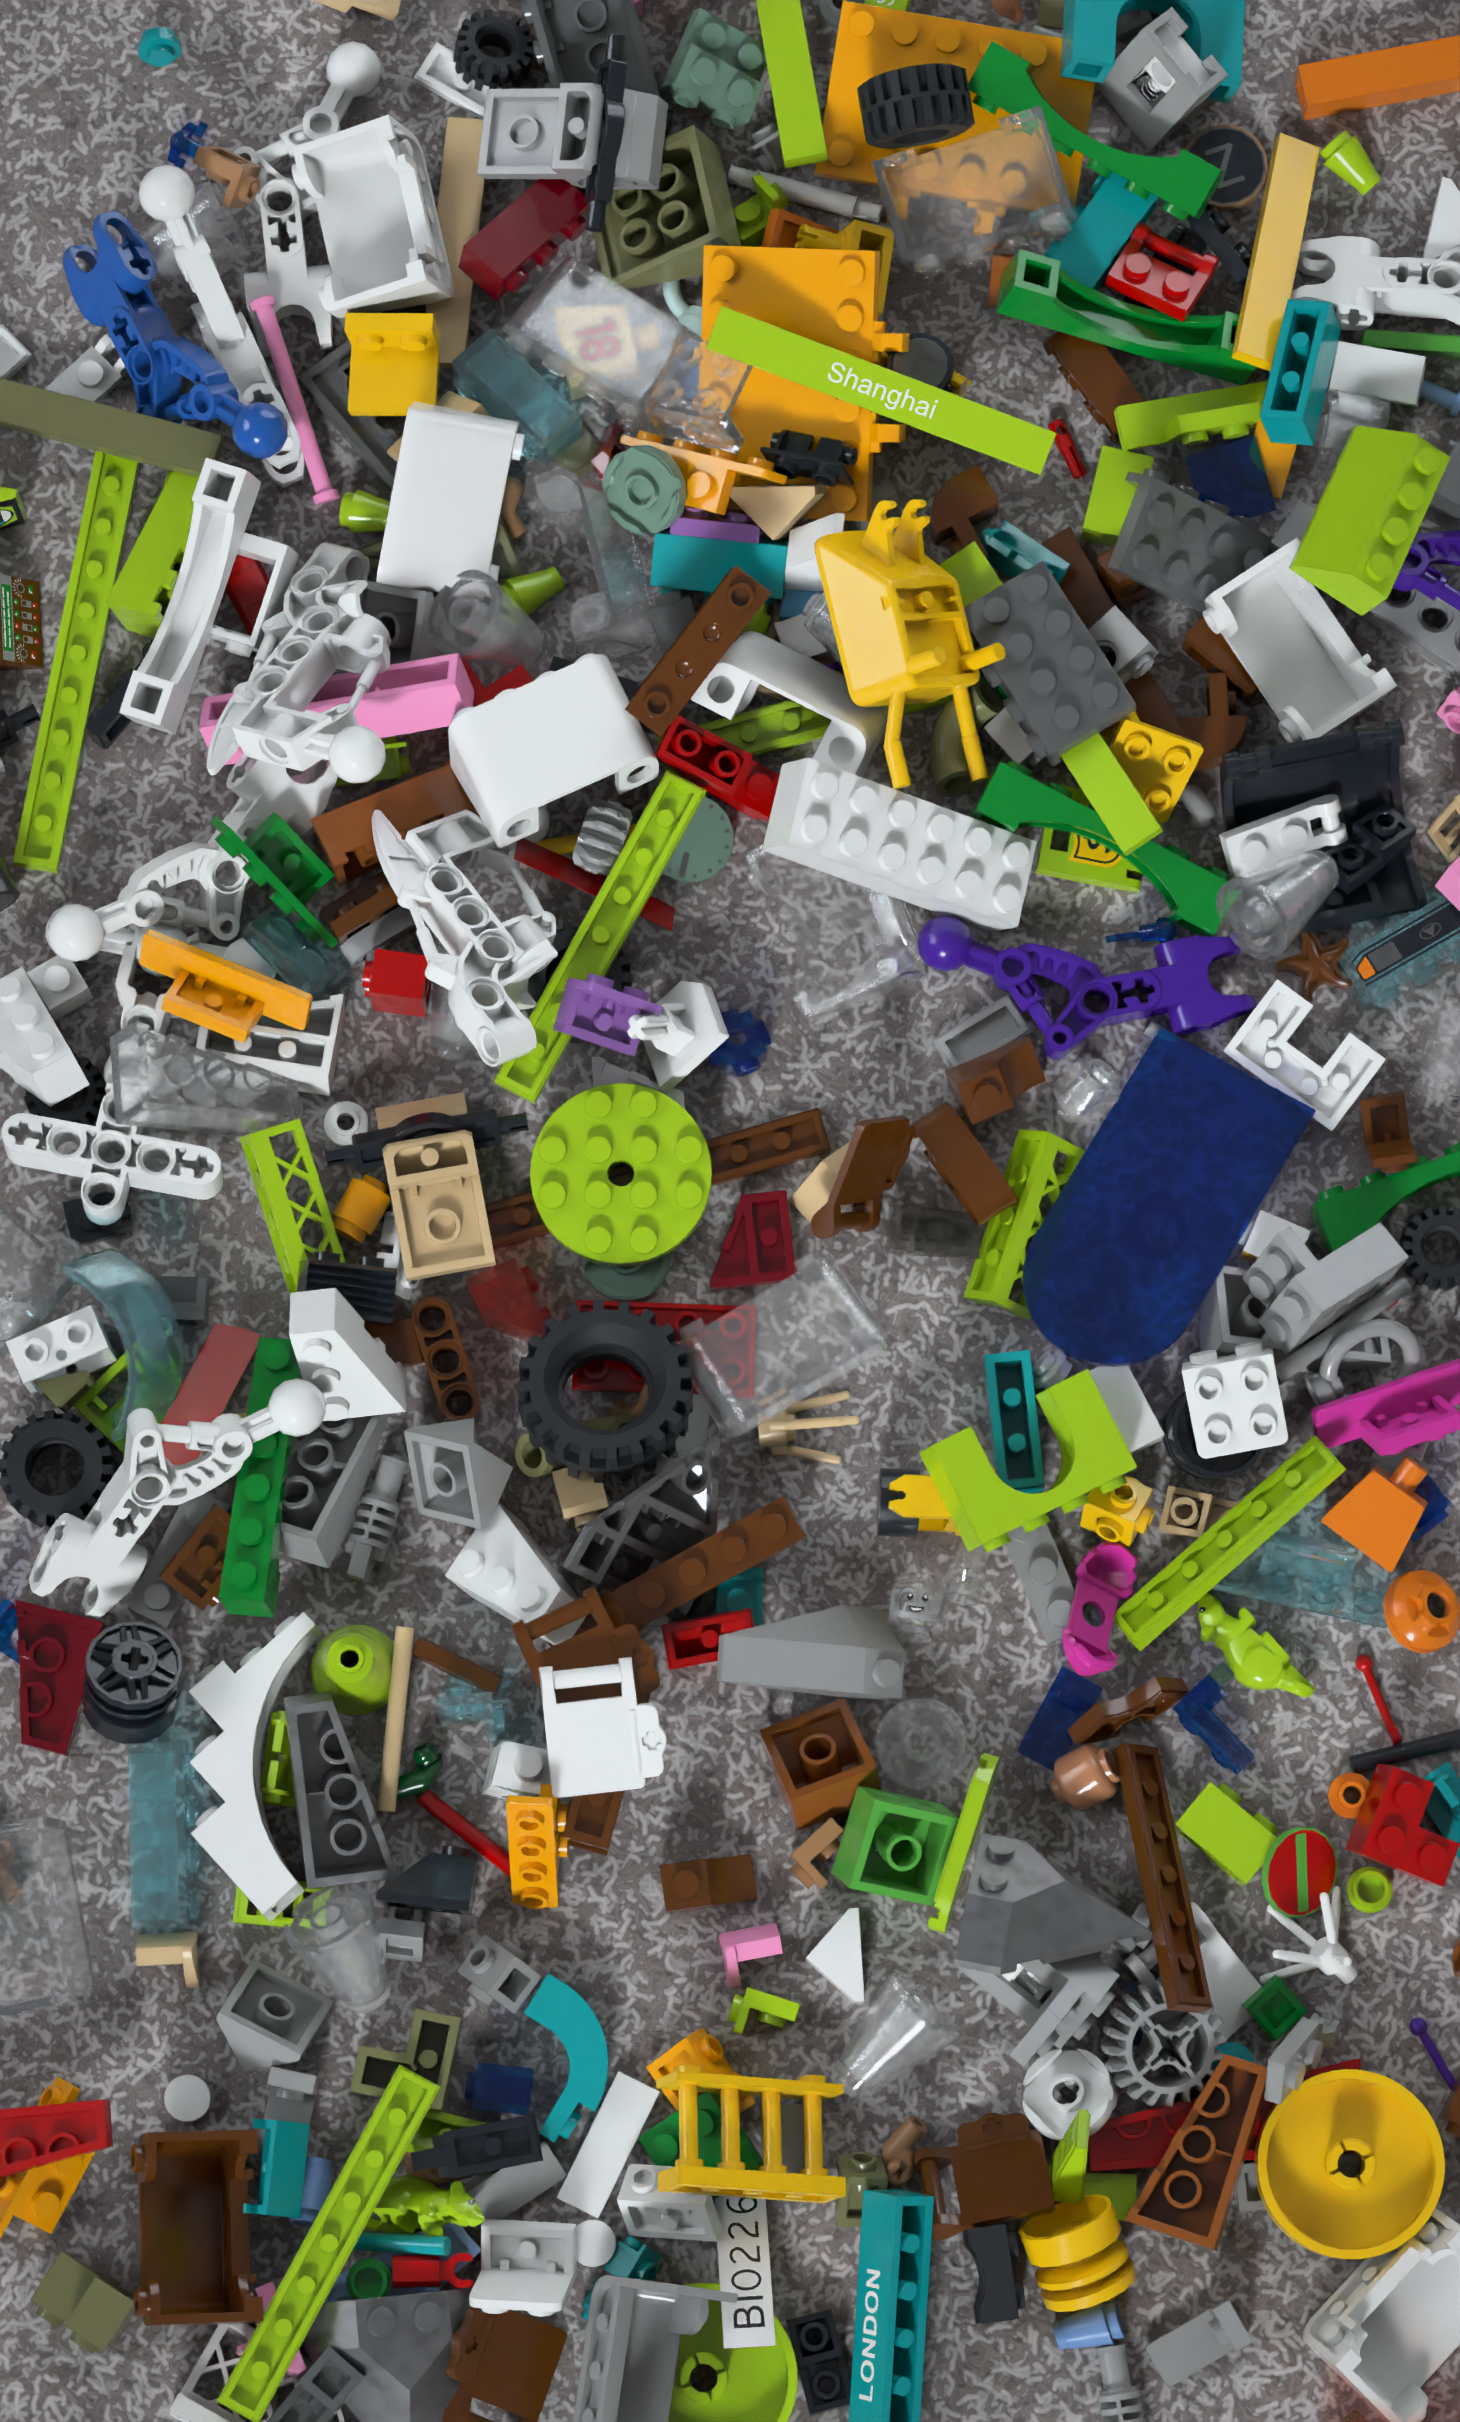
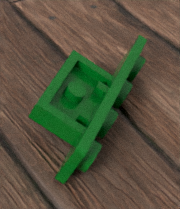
M273 812L244 842L217 816L210 821L220 833L214 840L233 859L240 854L247 861L242 869L258 886L262 887L266 882L270 885L274 892L269 898L287 916L294 911L301 918L296 926L312 943L315 944L319 939H322L331 948L338 943L304 906L334 874L278 814Z

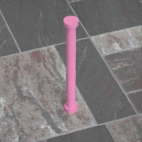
M274 295L260 297L249 302L251 312L257 313L290 417L300 438L301 450L316 495L312 496L314 504L317 506L339 499L338 489L332 488L273 306L277 304Z

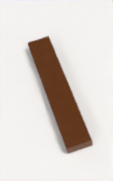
M1069 526L1042 542L1041 545L1071 564L1070 569L1059 586L1089 630L1114 604L1074 531ZM1106 654L1105 657L1113 667L1116 663V654ZM1150 669L1143 676L1137 679L1132 677L1124 684L1136 703V713L1141 722L1187 738Z
M1123 1743L1114 1748L1150 1927L1153 1932L1152 1936L1167 2009L1203 2013L1213 2007L1158 1747Z

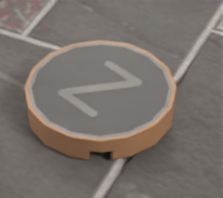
M1227 124L1210 126L1197 133L1185 147V150L1225 173L1207 207H1211V209L1216 207L1220 212L1239 210L1253 202L1264 187L1268 171L1266 152L1258 139L1245 129Z

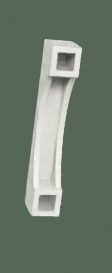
M209 458L205 459L192 497L194 506L189 536L170 602L145 658L137 671L133 670L119 713L136 723L170 734H176L261 485V481L245 469Z

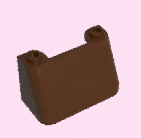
M258 2130L147 2132L140 2136L138 2144H132L130 2151L131 2170L133 2173L138 2172L140 2287L135 2288L134 2312L136 2316H142L146 2326L247 2324L263 2321L262 2297H253V2291L248 2287V2285L256 2284V2274H251L249 2213H243V2203L249 2204L248 2180L254 2179L253 2169H245V2166L249 2165L250 2154H258Z

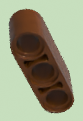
M1059 331L1055 332L1043 341L1047 355H1054L1061 365L1058 367V370L1074 391L1078 389L1086 399L1083 404L1099 425L1104 424L1110 432L1111 436L1108 437L1113 443L1118 442L1120 438L1114 409L1122 405L1145 402V400L1105 345Z
M948 1102L943 1103L910 1124L916 1128L914 1139L920 1138L926 1148L923 1151L977 1226H981L1017 1203V1198L1007 1180Z
M426 1297L414 1306L412 1323L441 1414L445 1422L474 1418L476 1422L481 1413V1402L452 1311L448 1303L441 1298ZM430 1310L440 1311L446 1317L443 1326L434 1331L426 1330L420 1324L421 1317ZM449 1352L459 1358V1364L453 1372L444 1374L435 1369L434 1362L439 1355ZM458 1395L469 1397L473 1402L471 1411L464 1416L451 1414L447 1407L453 1397Z

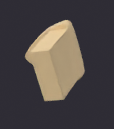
M196 1931L139 1935L135 1948L137 1966L183 1964L186 1988H200Z

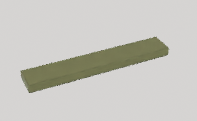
M0 378V427L195 477H200L206 458L219 461L225 444L222 434Z

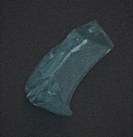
M112 1248L67 1260L61 1266L63 1274L69 1276L72 1285H83L101 1302L117 1327L127 1359L128 1383L125 1386V1400L122 1406L110 1414L114 1427L111 1431L113 1442L126 1438L128 1415L136 1409H149L153 1412L157 1424H161L169 1407L176 1398L182 1381L185 1357L183 1333L179 1329L176 1319L177 1313L170 1298L150 1273L148 1274L136 1263L126 1258L124 1254Z

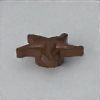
M1311 932L1299 934L1303 940L1301 954L1293 955L1276 964L1277 972L1290 971L1302 978V997L1309 1003L1312 1002L1314 991L1323 984L1341 989H1350L1352 987V980L1343 977L1337 966V963L1341 960L1349 946V939L1347 937L1342 938L1338 944L1321 946L1318 939Z

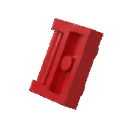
M1139 222L1130 241L1108 273L1105 286L1184 322L1212 279L1220 258L1210 253H1206L1203 256L1152 232L1153 227ZM1146 248L1196 273L1194 276L1189 275L1142 253V251Z

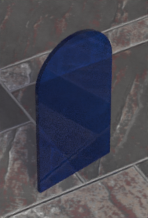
M1160 1027L1028 1248L1023 1267V1292L1029 1314L1041 1334L1053 1346L1063 1352L1065 1356L1098 1366L1116 1367L1137 1364L1157 1356L1168 1349L1181 1337L1192 1322L1314 1117L1316 1110L1281 1092L1280 1089L1264 1083L1202 1050L1201 1047L1195 1046Z

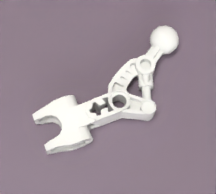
M348 42L339 45L330 54L326 72L331 85L320 106L308 110L301 124L280 133L279 141L256 152L254 149L246 146L239 147L233 152L261 166L257 177L260 182L259 189L252 202L261 213L267 271L244 273V286L249 318L254 327L259 349L263 357L270 356L257 313L251 312L249 302L268 295H274L277 304L273 308L278 322L282 318L293 314L306 316L316 325L321 351L333 349L335 316L326 312L319 296V288L323 286L324 277L332 274L330 264L307 265L303 220L317 211L315 198L305 189L300 190L293 179L283 177L269 164L286 155L293 159V147L341 131L339 123L353 97L356 98L369 94L378 84L382 72L381 62L377 54L363 43ZM280 197L287 198L292 202L290 207L284 211H275L269 207L273 200ZM287 228L290 242L289 251L281 252L279 229Z
M171 165L155 167L144 176L140 183V204L149 216L156 220L164 221L175 245L171 249L184 279L186 282H189L191 290L197 294L199 302L190 305V308L210 355L226 370L229 381L236 387L241 403L246 406L255 402L274 405L287 421L288 438L281 451L290 452L286 455L274 454L270 458L261 459L268 476L284 488L304 479L306 467L298 432L280 393L275 388L273 378L243 314L241 312L236 313L216 270L217 265L204 236L198 234L189 210L193 205L195 197L193 181L179 167ZM298 461L295 470L288 474H280L272 467L273 465L281 469L290 463Z
M1336 236L1311 239L1301 243L1296 269L1305 275L1324 279L1326 282L1304 285L1292 290L1291 300L1331 302L1341 330L1354 331L1368 328L1373 323L1375 313L1403 317L1447 319L1460 325V245L1449 251H1444L1439 259L1380 257V246L1375 241L1364 237ZM1319 254L1326 257L1327 260H1310L1306 256Z
M243 753L229 773L226 783L227 788L240 796V798L223 822L244 842L247 837L243 834L248 827L253 830V833L275 812L300 837L313 826L311 819L321 815L326 808L338 776L329 765V760L325 759L306 769L302 774L289 776L286 772V767L246 757ZM216 830L207 844L198 842L187 843L165 852L137 869L129 878L128 885L121 890L117 901L94 911L89 907L81 905L61 908L52 916L48 925L49 944L55 954L65 960H88L99 951L104 941V935L132 923L140 927H150L156 923L179 927L181 923L204 927L223 941L231 940L240 930L239 921L245 884L250 879L242 869L247 861L240 854L233 859L214 840L220 834ZM229 861L227 873L223 877L216 878L217 867L222 862ZM194 879L199 884L201 910L186 907L184 900L163 896L161 893L172 885Z
M296 1378L284 1381L273 1390L268 1407L245 1418L229 1413L216 1417L211 1423L189 1421L187 1426L157 1424L153 1412L149 1409L139 1408L132 1411L127 1418L123 1463L84 1520L69 1513H63L52 1525L44 1537L42 1547L29 1577L32 1593L44 1597L53 1592L65 1579L76 1576L89 1578L90 1582L84 1591V1598L81 1603L85 1608V1616L94 1620L104 1616L119 1600L129 1593L142 1574L147 1561V1550L145 1547L136 1544V1541L145 1532L163 1505H180L205 1494L234 1476L241 1469L243 1461L250 1456L253 1443L278 1431L295 1437L313 1432L321 1425L326 1414L324 1394L311 1381ZM162 1441L185 1443L186 1449L209 1452L188 1463L173 1465L164 1456ZM150 1476H152V1478H150V1479H148V1480L140 1481L141 1479H143V1478H145V1477H150Z

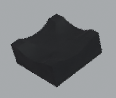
M1006 2224L963 2230L964 2246L971 2253L979 2275V2292L973 2307L976 2324L1019 2319L1018 2309L1026 2308L1022 2280H1014L1011 2262L1019 2261L1015 2232L1007 2233Z

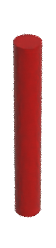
M427 1789L419 1798L417 1804L511 1878L509 1853L431 1790Z

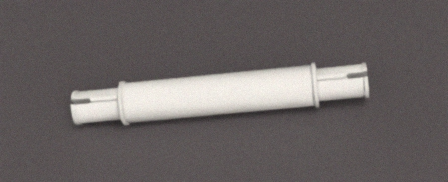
M734 165L730 167L727 183L749 188L752 193L756 192L752 177L760 173L770 185L776 182L790 202L850 217V219L857 217L876 223L880 221L883 205L860 200L857 195L853 196L763 172L760 169L752 171Z

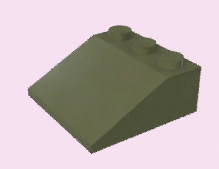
M692 125L664 139L659 189H613L612 200L606 204L604 231L593 232L605 289L609 293L703 275L704 245L741 246L719 146L696 126Z

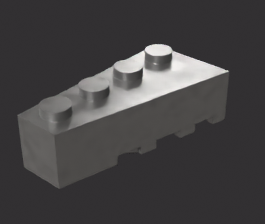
M330 1692L283 1697L303 1871L307 1889L397 1877L399 1873Z

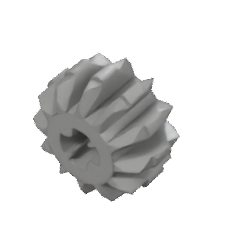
M598 798L593 800L587 810L572 855L574 865L595 875L608 876L624 846L633 819L631 810L611 800L606 801Z

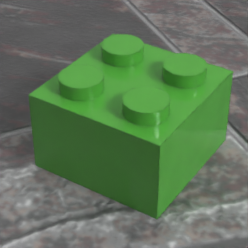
M858 1785L832 1873L850 1889L933 1906L936 1890L959 1818L941 1803Z

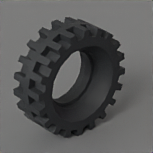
M602 1299L593 1300V1311L580 1313L577 1304L567 1307V1318L558 1323L552 1316L544 1322L545 1333L541 1337L532 1335L528 1341L527 1357H521L519 1363L520 1377L519 1381H517L520 1415L523 1427L528 1429L530 1443L534 1449L541 1447L545 1451L547 1463L553 1467L558 1462L567 1465L568 1476L577 1479L581 1471L594 1473V1482L605 1483L606 1473L619 1472L621 1481L631 1480L632 1469L643 1466L648 1473L656 1468V1458L664 1453L667 1457H670L676 1451V1439L679 1435L685 1437L689 1428L688 1417L689 1413L693 1412L692 1368L688 1365L687 1350L683 1343L679 1345L676 1343L674 1329L668 1323L662 1328L655 1323V1313L646 1308L641 1316L631 1313L630 1302L620 1301L618 1310H604ZM601 1360H616L631 1365L642 1375L648 1387L649 1398L643 1412L632 1423L618 1429L596 1430L581 1425L570 1416L563 1402V1391L567 1381L578 1368Z

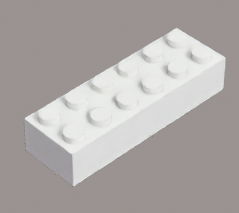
M804 758L782 764L762 850L941 915L957 917L964 923L994 932L1018 927L1037 842L814 759Z

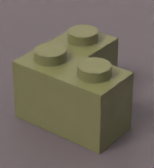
M415 2008L406 2054L360 2045L350 2091L381 2098L400 2064L441 2087L429 2109L444 2112L463 2019Z
M66 2251L59 2253L30 2299L39 2305L35 2312L37 2315L58 2328L63 2321L66 2322L64 2326L74 2331L69 2339L92 2354L94 2352L98 2353L100 2349L103 2351L113 2350L135 2316L133 2294Z

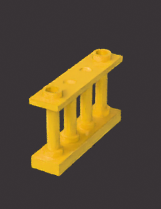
M678 2065L674 2067L673 2073L656 2079V2089L679 2090L680 2159L675 2161L674 2167L658 2172V2192L827 2203L846 2196V2177L828 2176V2169L823 2168L822 2101L844 2094V2084L826 2083V2077L822 2075H804L798 2077V2080L702 2073V2067L699 2065ZM697 2092L720 2094L722 2162L717 2164V2168L703 2167V2160L698 2158ZM739 2095L762 2097L763 2166L759 2167V2171L745 2170V2163L740 2162ZM781 2099L803 2100L805 2169H801L800 2174L787 2173V2166L782 2165Z

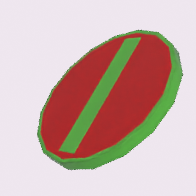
M1296 1826L1283 1832L1270 1846L1263 1862L1261 1880L1264 1895L1274 1910L1287 1917L1304 1918L1321 1908L1320 1894L1322 1892H1326L1330 1897L1336 1883L1338 1862L1335 1848L1327 1835L1312 1827Z

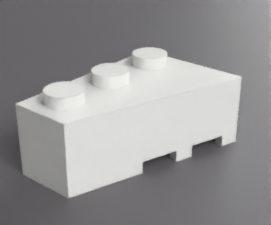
M344 994L331 995L330 999L312 1002L308 1024L304 1030H298L262 1015L245 1044L200 1026L194 1053L197 1076L330 1096L346 1014Z
M499 1502L489 1526L482 1530L475 1529L445 1574L449 1580L472 1598L513 1622L522 1619L525 1624L579 1599L565 1578L557 1572L549 1561L545 1551L530 1535L529 1529ZM586 1616L545 1634L541 1638L553 1645L573 1637Z

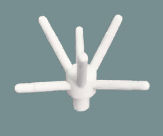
M1335 1886L1333 1888L1331 1905L1329 1895L1326 1892L1320 1894L1327 1936L1322 1937L1318 1941L1291 1918L1277 1912L1271 1905L1267 1906V1911L1308 1945L1311 1950L1309 1954L1275 1949L1272 1953L1274 1958L1298 1962V1964L1264 1974L1259 1978L1260 1983L1265 1984L1275 1974L1284 1979L1319 1968L1327 1976L1335 1974L1345 1984L1355 1979L1357 1970L1351 1965L1352 1960L1348 1957L1347 1950L1338 1943L1341 1887Z

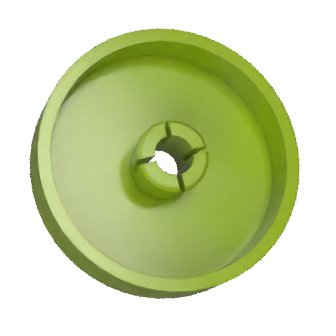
M616 1083L585 1090L566 1101L552 1114L543 1126L533 1149L530 1181L533 1198L543 1223L554 1238L567 1250L599 1265L634 1267L656 1261L668 1255L683 1244L694 1232L709 1202L712 1169L705 1138L697 1123L681 1105L657 1090L636 1084ZM620 1162H623V1165L630 1167L634 1172V1178L631 1183L622 1187L615 1186L608 1179L612 1168L620 1165Z
M691 2283L684 2285L720 2291V2284ZM708 2300V2318L700 2331L691 2336L681 2334L668 2422H787L795 2403L798 2375L795 2354L783 2326L774 2316L776 2346L724 2349L721 2301ZM699 2364L710 2365L717 2372V2383L709 2391H698L690 2382L691 2371Z

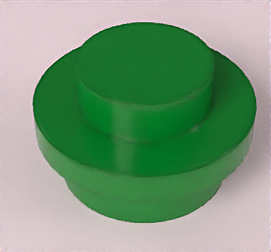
M374 2258L359 2260L350 2268L347 2274L346 2287L348 2293L353 2300L389 2296L393 2287L392 2273L389 2267L384 2262Z

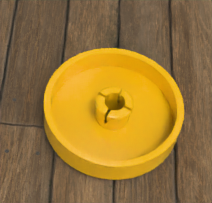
M1343 2069L1308 2078L1302 2082L1298 2090L1292 2089L1281 2105L1275 2103L1266 2116L1258 2134L1254 2154V2172L1260 2198L1269 2216L1285 2235L1295 2243L1314 2253L1331 2258L1364 2259L1379 2256L1398 2248L1422 2229L1436 2208L1441 2195L1445 2175V2157L1436 2124L1430 2113L1413 2093L1401 2084L1383 2075L1364 2070ZM1344 2151H1352L1360 2158L1361 2169L1353 2178H1348L1341 2172L1336 2171L1338 2169V2159Z

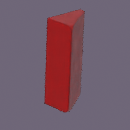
M751 1608L662 1624L661 1630L668 1669L672 1670L718 1661L719 1635L754 1627Z

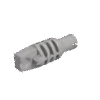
M381 1455L380 1457L381 1461L371 1493H365V1497L362 1496L345 1549L346 1552L352 1554L347 1570L348 1577L366 1583L370 1580L375 1562L384 1563L401 1510L399 1508L400 1503L396 1502L406 1469L409 1466L403 1460L386 1455Z
M1126 2344L1096 2348L1104 2389L1099 2391L1100 2396H1098L1102 2422H1144L1140 2392L1137 2390L1136 2385L1131 2386L1125 2352Z

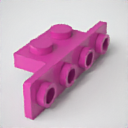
M1460 1358L1314 1407L1311 1410L1314 1435L1328 1449L1361 1438L1380 1456L1399 1454L1405 1448L1425 1441L1440 1440L1446 1434L1460 1430V1412L1454 1407L1460 1404Z

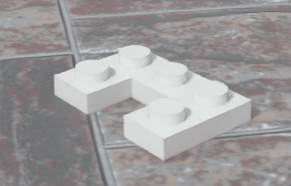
M1277 979L1223 1052L1333 1132L1386 1059L1349 1033L1323 1068L1310 1060L1287 1042L1311 1011L1313 1005Z

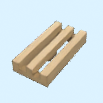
M1460 794L1454 797L1427 829V833L1449 864H1452L1460 857V843L1454 850L1451 848V845L1460 838V821L1445 838L1440 831L1445 829L1457 814L1460 815Z

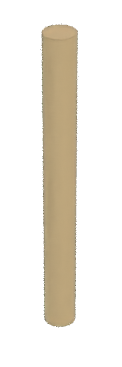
M396 1626L377 1804V1810L395 1812L414 1634V1628Z

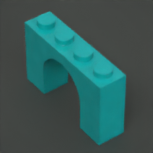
M1064 0L1060 77L1103 83L1115 64L1117 18L1128 12L1141 10L1161 15L1172 7L1188 26V29L1182 35L1203 62L1212 54L1228 74L1206 100L1229 103L1241 86L1245 0Z

